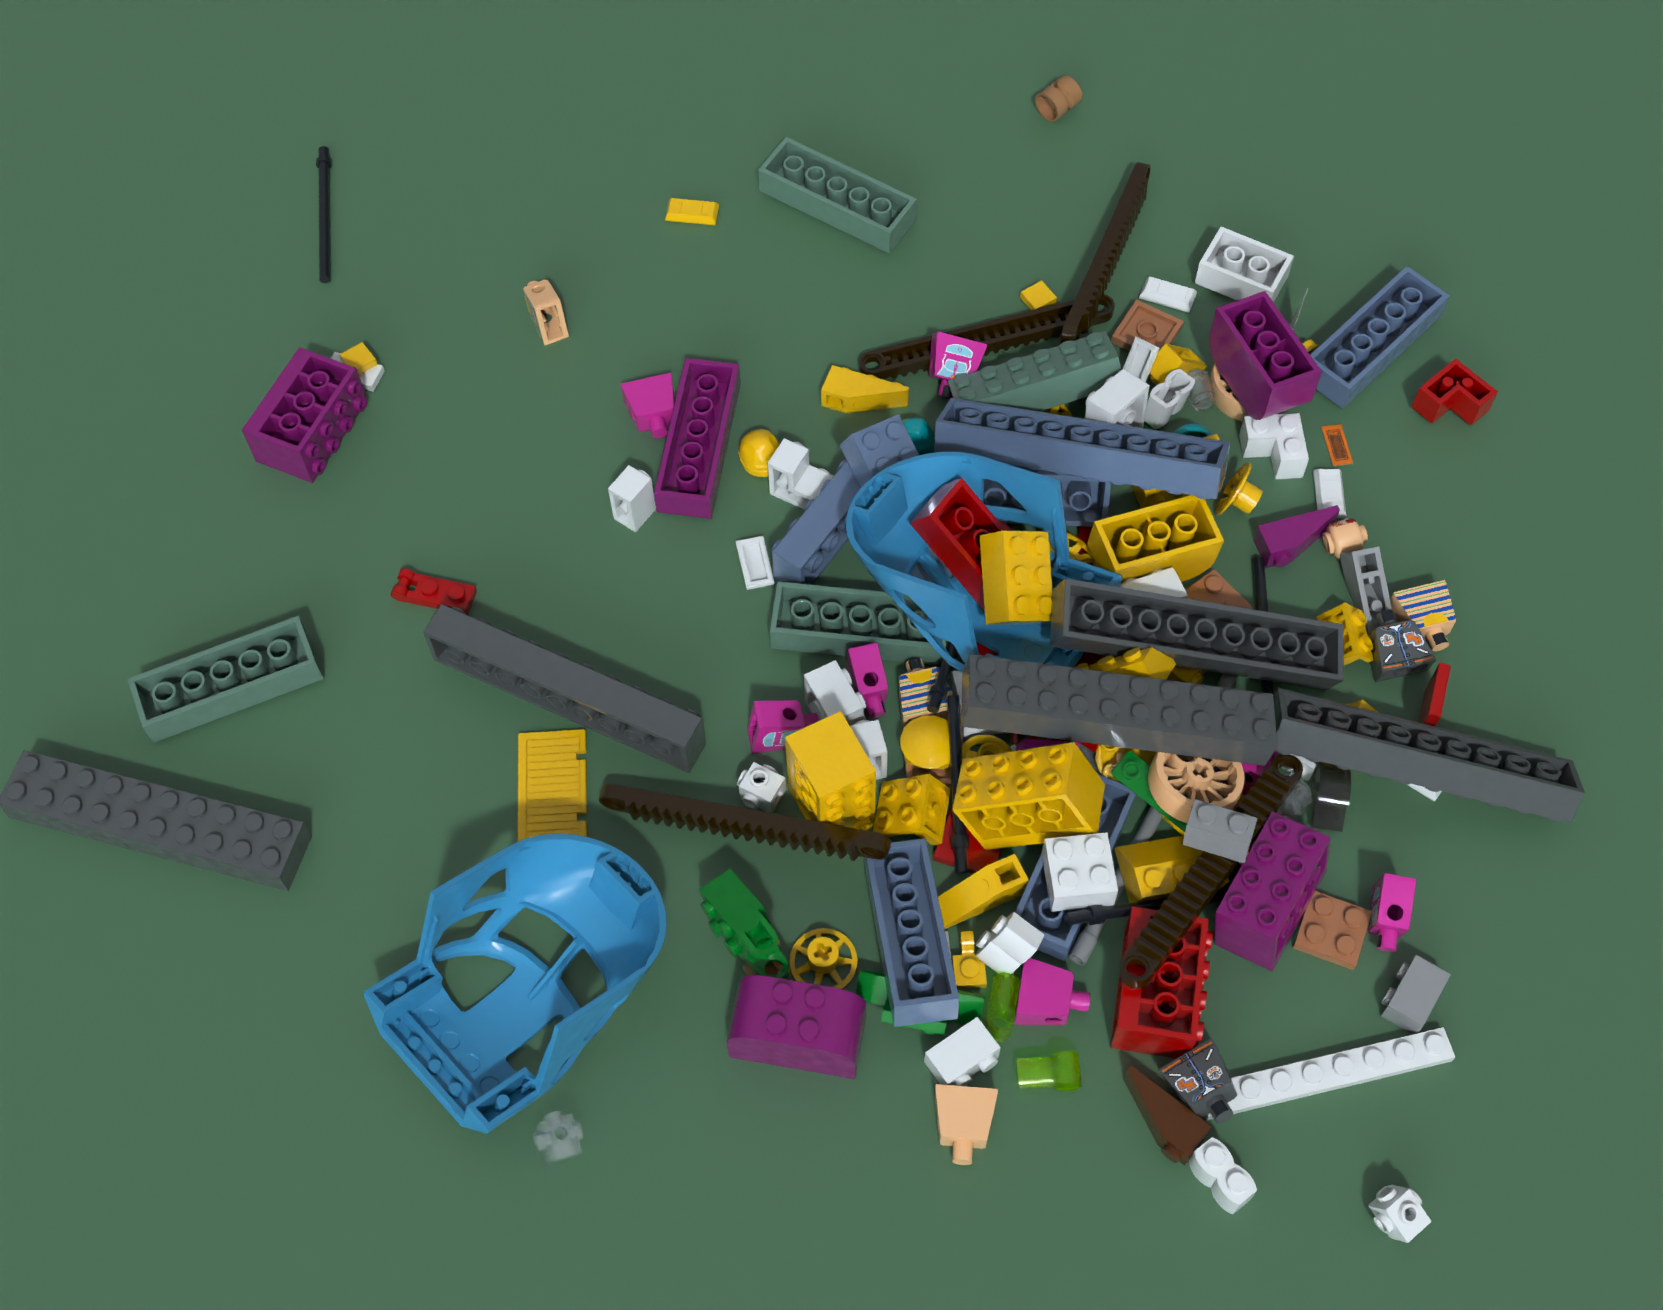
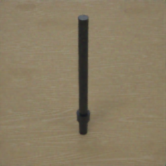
M955 694L947 696L952 809L962 765L959 695ZM953 811L954 835L951 836V849L954 850L955 873L965 874L968 873L967 850L970 848L969 835H966L965 825Z
M1229 888L1219 889L1209 903L1221 902ZM1168 897L1103 907L1102 905L1088 906L1086 910L1065 913L1064 920L1067 926L1089 923L1090 925L1103 924L1107 919L1129 916L1132 906L1159 910L1164 900L1166 901Z

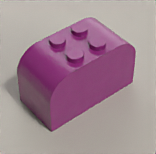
M1266 291L1216 308L1209 335L1212 358L1246 412L1253 419L1261 420L1308 403L1313 399L1322 371Z
M745 976L739 981L727 1038L729 1057L855 1079L866 1022V1001L855 993L839 988L769 976Z

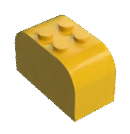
M1190 495L1094 521L1087 544L1097 567L1120 574L1122 576L1121 584L1127 579H1138L1149 575L1154 570H1165L1171 567L1174 568L1180 581L1183 582L1202 574L1214 564L1224 539L1206 500Z

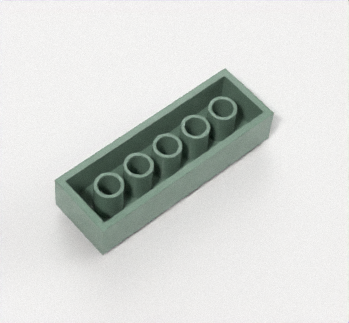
M788 137L783 139L758 169L759 191L888 254L891 253L916 221V198Z
M1106 331L1091 333L1087 337L1075 341H1065L1061 345L1050 349H1040L1028 356L1015 357L996 366H986L980 371L971 374L958 375L954 379L949 380L948 384L953 398L1040 412L1087 397L1093 391L1096 392L1109 377H1114L1121 371V365Z
M777 581L770 626L771 649L847 656L848 649L877 643L881 660L907 662L913 658H921L923 664L941 666L943 658L886 592ZM904 594V600L910 609L926 620L927 615L909 596ZM942 639V644L945 648L947 641Z
M299 616L133 676L127 680L142 728L151 741L155 743L323 679L307 632Z

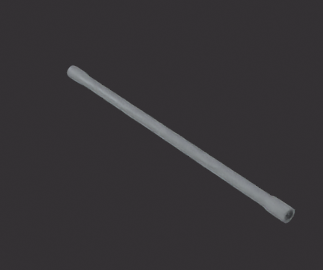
M1222 674L1216 687L1232 689L1238 676ZM1150 807L1131 844L1151 840L1162 819L1161 814L1153 807ZM1119 866L1115 872L1118 894L1114 905H1116L1125 888ZM1107 920L1103 924L1090 925L1088 923L1068 955L1072 962L1085 966Z

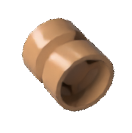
M1062 75L1036 95L1035 105L1043 118L1050 122H1055L1066 114L1068 109L1074 108L1082 101V91L1072 77Z

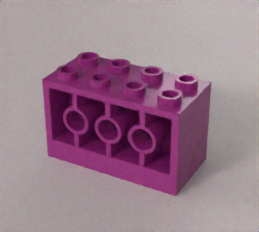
M299 347L242 429L255 461L313 483L317 476L323 473L327 461L332 454L336 453L345 434L352 429L358 414L366 408L368 399L357 369Z
M1272 811L1248 853L1245 863L1242 864L1216 910L1215 945L1273 972L1327 872L1331 837Z

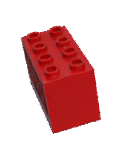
M1132 906L1124 930L1121 960L1133 945L1135 938L1139 937L1142 929L1146 928L1149 920L1154 917L1157 910ZM1198 917L1145 987L1139 989L1130 988L1122 983L1119 977L1110 1048L1177 1059L1198 1046V1042L1202 1040L1204 1022L1200 1021L1202 1010H1205L1207 991H1203L1205 980L1208 979L1210 961L1206 960L1208 950L1211 949L1213 931L1208 930L1209 919ZM1131 964L1126 968L1128 973L1134 977L1142 976L1145 973L1144 968L1138 964Z

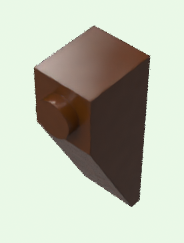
M1130 1065L1123 1080L1157 1145L1162 1148L1161 1152L1169 1160L1175 1163L1179 1161L1185 1166L1193 1152L1206 1138L1212 1126Z

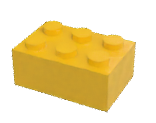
M998 531L980 535L986 625L1050 622L1053 591L1048 532Z

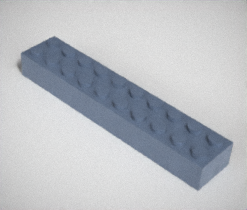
M950 398L935 423L934 452L970 453L1009 465L1025 467L1031 471L1045 470L1061 476L1069 474L1081 476L1086 480L1099 479L1110 481V483L1115 485L1129 484L1145 490L1159 489L1175 495L1182 493L1195 495L1200 499H1217L1226 475L1230 442L957 398Z

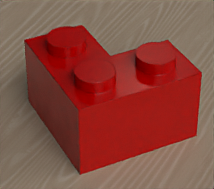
M1455 358L1419 388L1412 408L1432 424L1451 409L1472 426L1489 412L1498 391Z

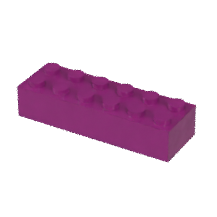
M685 358L654 491L657 512L712 519L741 385L739 364Z

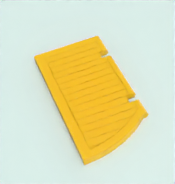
M585 729L518 733L517 842L529 837L545 834H573L587 837V821H578L577 816L587 814L586 760H577V754L586 753Z

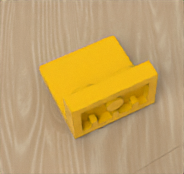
M931 774L882 782L873 832L881 833L887 837L914 833L921 839L926 838V842L931 845L942 844L951 788Z

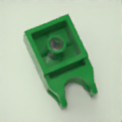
M728 869L701 887L699 891L704 902L700 906L711 920L708 922V925L717 938L723 936L725 939L724 944L733 957L739 955L756 975L781 979L789 977V964L786 957L780 951V940L770 925L764 906L734 872ZM772 961H777L783 966L782 970L776 975L765 973V967L769 966Z

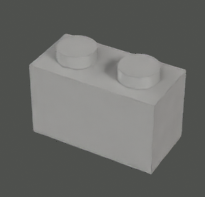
M1195 799L1186 825L1182 845L1245 863L1258 818Z
M1415 955L1410 964L1404 961L1395 976L1396 979L1400 980L1396 989L1390 987L1381 1001V1004L1386 1006L1381 1017L1412 1035L1417 1034L1424 1026L1451 974L1418 955Z

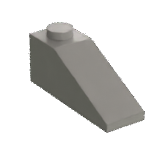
M1379 546L1340 554L1346 585L1355 608L1362 610L1367 620L1365 627L1368 636L1375 628L1380 627L1376 615L1382 611L1392 609Z

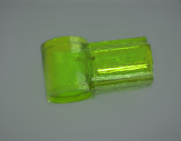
M1004 972L993 975L984 1025L996 1042L1007 1040L1013 1032L1021 979L1014 976V974ZM1001 1018L1008 1025L997 1027L992 1023V1020Z
M1060 1051L1051 1054L1050 1057L1017 1058L1016 1060L1018 1088L1053 1087L1057 1091H1073L1082 1087L1080 1058L1077 1052Z

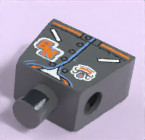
M1392 609L1378 613L1376 617L1380 627L1375 628L1369 635L1373 643L1372 654L1374 660L1371 661L1374 681L1380 682L1428 671L1435 663L1436 658L1416 622L1408 620L1398 623Z
M1212 1038L1158 1069L1169 1088L1188 1109L1200 1118L1211 1113L1216 1123H1223L1232 1117L1233 1111L1228 1102L1236 1098L1237 1092L1223 1057Z

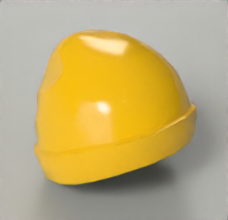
M765 429L750 431L742 438L739 444L738 454L745 471L753 476L769 477L768 462L780 445L777 438L770 431Z

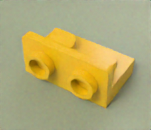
M1345 602L1316 616L1317 620L1344 624V666L1358 659L1367 663L1374 660L1372 654L1373 643L1367 635L1365 627L1367 620L1362 610Z

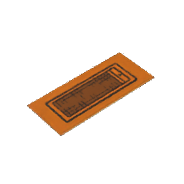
M1342 425L1321 426L1333 466L1353 464Z

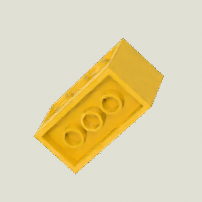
M839 711L786 736L788 790L804 819L862 830L870 829L875 822L876 770L842 712Z
M1075 742L965 758L962 760L952 810L985 850L1041 844L1047 838L1098 833L1105 783Z

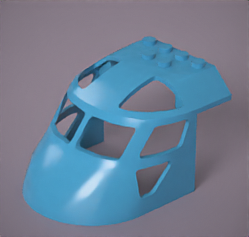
M935 452L897 462L877 473L860 488L849 506L846 517L847 536L855 554L870 575L903 610L926 640L950 666L963 673L969 655H979L978 642L999 653L998 657L989 653L985 656L1074 668L1085 652L1051 647V621L1036 624L986 625L985 610L979 606L955 576L950 578L931 555L927 553L930 547L910 525V522L942 485L963 478L983 502L984 479L996 481L1026 510L985 505L998 521L1028 524L1048 532L1049 542L1055 551H1050V563L1053 568L1051 570L1052 591L1065 578L1120 587L1122 581L1120 574L1070 558L1060 480L975 454ZM918 562L937 584L911 576ZM904 594L909 596L927 615L926 620L910 609L904 600ZM942 639L951 642L955 646L965 665L951 657L942 644Z
M545 834L529 837L504 848L430 891L416 960L364 990L363 996L380 1035L459 1125L487 1134L555 1086L570 1069L585 1045L596 1036L615 1009L637 987L651 968L662 948L667 927L665 906L656 884L648 873L635 860L619 849L593 838L573 834ZM505 868L506 889L503 892L481 897L467 903L490 876ZM523 908H528L549 917L573 937V942L552 968L543 963L528 949L513 941L500 938L498 935ZM496 909L474 936L452 941L435 948L442 934L449 926L478 912ZM585 949L603 974L607 991L580 1008L578 1002L562 981L561 975L579 952ZM486 956L505 961L513 966L515 970L511 976L489 995L464 1012L460 1011L442 986L443 976L434 965L437 962L454 957ZM557 1017L562 1018V1021L554 1027L537 1076L531 1074L526 1067L518 1072L515 1071L506 1059Z

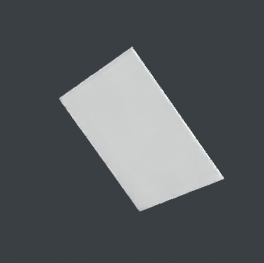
M1306 293L1304 294L1296 312L1292 317L1290 323V327L1292 328V330L1294 329L1295 324L1297 322Z

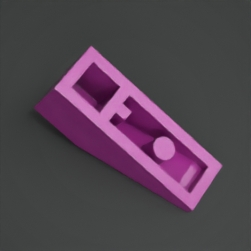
M1338 505L1258 525L1253 541L1260 556L1264 558L1265 567H1283L1295 560L1326 532L1327 526L1330 523L1336 521L1340 511Z

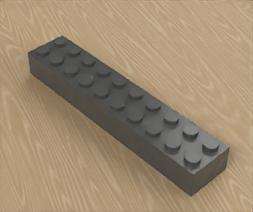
M1067 578L1053 589L1051 647L1108 656L1112 655L1114 657L1122 656L1134 648L1143 650L1153 647L1173 658L1177 667L1328 690L1344 681V624Z
M441 604L423 631L435 661L687 773L691 772L706 745L702 717L697 712L688 708L683 710L676 707L664 697H653L639 686L633 685L630 687L621 683L617 677L611 674L603 675L598 673L586 663H575L558 651L552 653L543 649L539 643L533 640H528L527 642L520 639L510 630L497 629L485 619H474L457 607L449 608Z
M974 654L969 655L962 674L961 727L1266 766L1278 747L1273 694Z
M1281 688L1277 689L1274 697L1278 743L1275 751L1283 755L1293 754L1305 757L1311 762L1333 764L1343 770H1358L1372 777L1382 776L1394 779L1401 784L1422 786L1433 792L1443 791L1451 793L1461 799L1471 798L1483 801L1494 807L1504 806L1512 808L1522 814L1532 813L1540 815L1551 821L1560 820L1571 823L1585 794L1573 760Z
M23 750L0 795V807L9 818L289 891L312 838L304 822L26 750Z

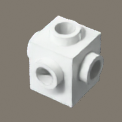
M753 762L749 770H744L738 779L737 786H739L740 799H742L746 806L752 809L760 808L766 812L773 813L786 791V779L778 774L773 767L766 764L761 766Z
M1392 1184L1385 1186L1376 1194L1377 1198L1368 1205L1375 1215L1374 1222L1378 1228L1388 1234L1390 1238L1409 1243L1432 1222L1421 1206V1198L1411 1188Z

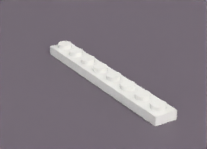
M1442 1027L1233 1077L1231 1079L1237 1096L1228 1104L1233 1114L1452 1062L1456 1057L1445 1029ZM1211 1113L1205 1116L1206 1120L1214 1119Z

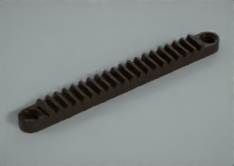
M1137 162L1065 321L1061 335V344L1065 341L1078 340L1081 334L1088 333L1092 319L1095 317V312L1098 311V304H1101V297H1104V292L1107 290L1111 276L1114 274V269L1117 267V262L1120 260V255L1123 253L1126 241L1129 240V234L1132 233V228L1135 226V221L1138 219L1141 207H1143L1144 201H1146L1151 169L1150 164Z
M1104 294V297H1101V304L1098 305H1104L1108 310L1105 312L1096 311L1091 326L1105 323L1112 318L1115 304L1110 296ZM1075 300L944 333L987 344L984 356H987L991 351L996 354L1000 349L1007 351L1011 346L1018 348L1020 344L1027 346L1031 341L1038 343L1042 338L1045 341L1051 336L1058 338L1062 334L1065 321ZM932 336L864 353L859 360V371L865 375H874L879 379L889 377L896 379L900 374L905 377L909 372L916 374L920 369L925 372L930 367ZM870 362H876L880 367L876 370H869L865 365Z
M1282 754L1277 756L1268 768L1264 769L1261 777L1256 780L1253 787L1251 786L1248 794L1243 797L1241 803H1238L1235 809L1237 812L1258 818L1250 847L1257 839L1271 812L1276 813L1300 781L1303 765L1293 755ZM1281 766L1291 767L1295 774L1284 776L1278 771V768ZM1205 851L1197 857L1194 865L1190 866L1188 873L1184 874L1181 882L1177 883L1174 891H1171L1168 899L1164 900L1161 908L1156 911L1146 928L1142 929L1139 937L1135 938L1133 945L1123 956L1119 967V977L1122 983L1130 988L1139 989L1145 987L1151 981L1237 866L1238 861ZM1131 964H1138L1144 968L1145 973L1142 976L1134 977L1128 973L1126 968Z
M605 784L599 797V802L603 806L614 811L629 813L633 820H637L640 816L644 822H648L652 818L655 824H659L663 820L668 827L675 822L679 829L686 824L690 831L697 826L701 833H704L709 828L712 835H715L720 830L723 837H727L730 833H732L734 839H738L743 835L746 841H750L755 837L759 844L766 839L770 846L778 841L781 848L790 843L792 850H796L801 845L804 852H808L813 848L818 855L823 850L826 851L829 857L834 852H837L839 859H843L846 854H849L851 861H855L858 856L877 860L886 859L892 844L890 838L873 831L615 784Z

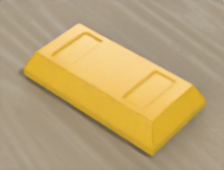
M670 198L665 221L716 226L720 205L709 201Z

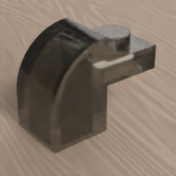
M1317 762L1312 785L1315 798L1310 825L1312 828L1342 832L1346 807L1350 802V769L1343 770L1333 764Z

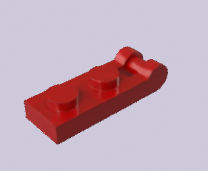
M402 568L397 576L398 584L393 586L391 596L398 601L438 609L441 604L449 608L457 607L468 615L477 590L474 585L417 574L410 569ZM409 585L416 586L415 591L408 590Z

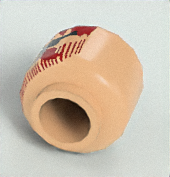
M1352 518L1330 523L1327 526L1326 532L1323 533V542L1327 553L1333 554L1338 559H1341L1340 554L1363 549L1364 542L1368 541L1365 526H1359L1357 521Z

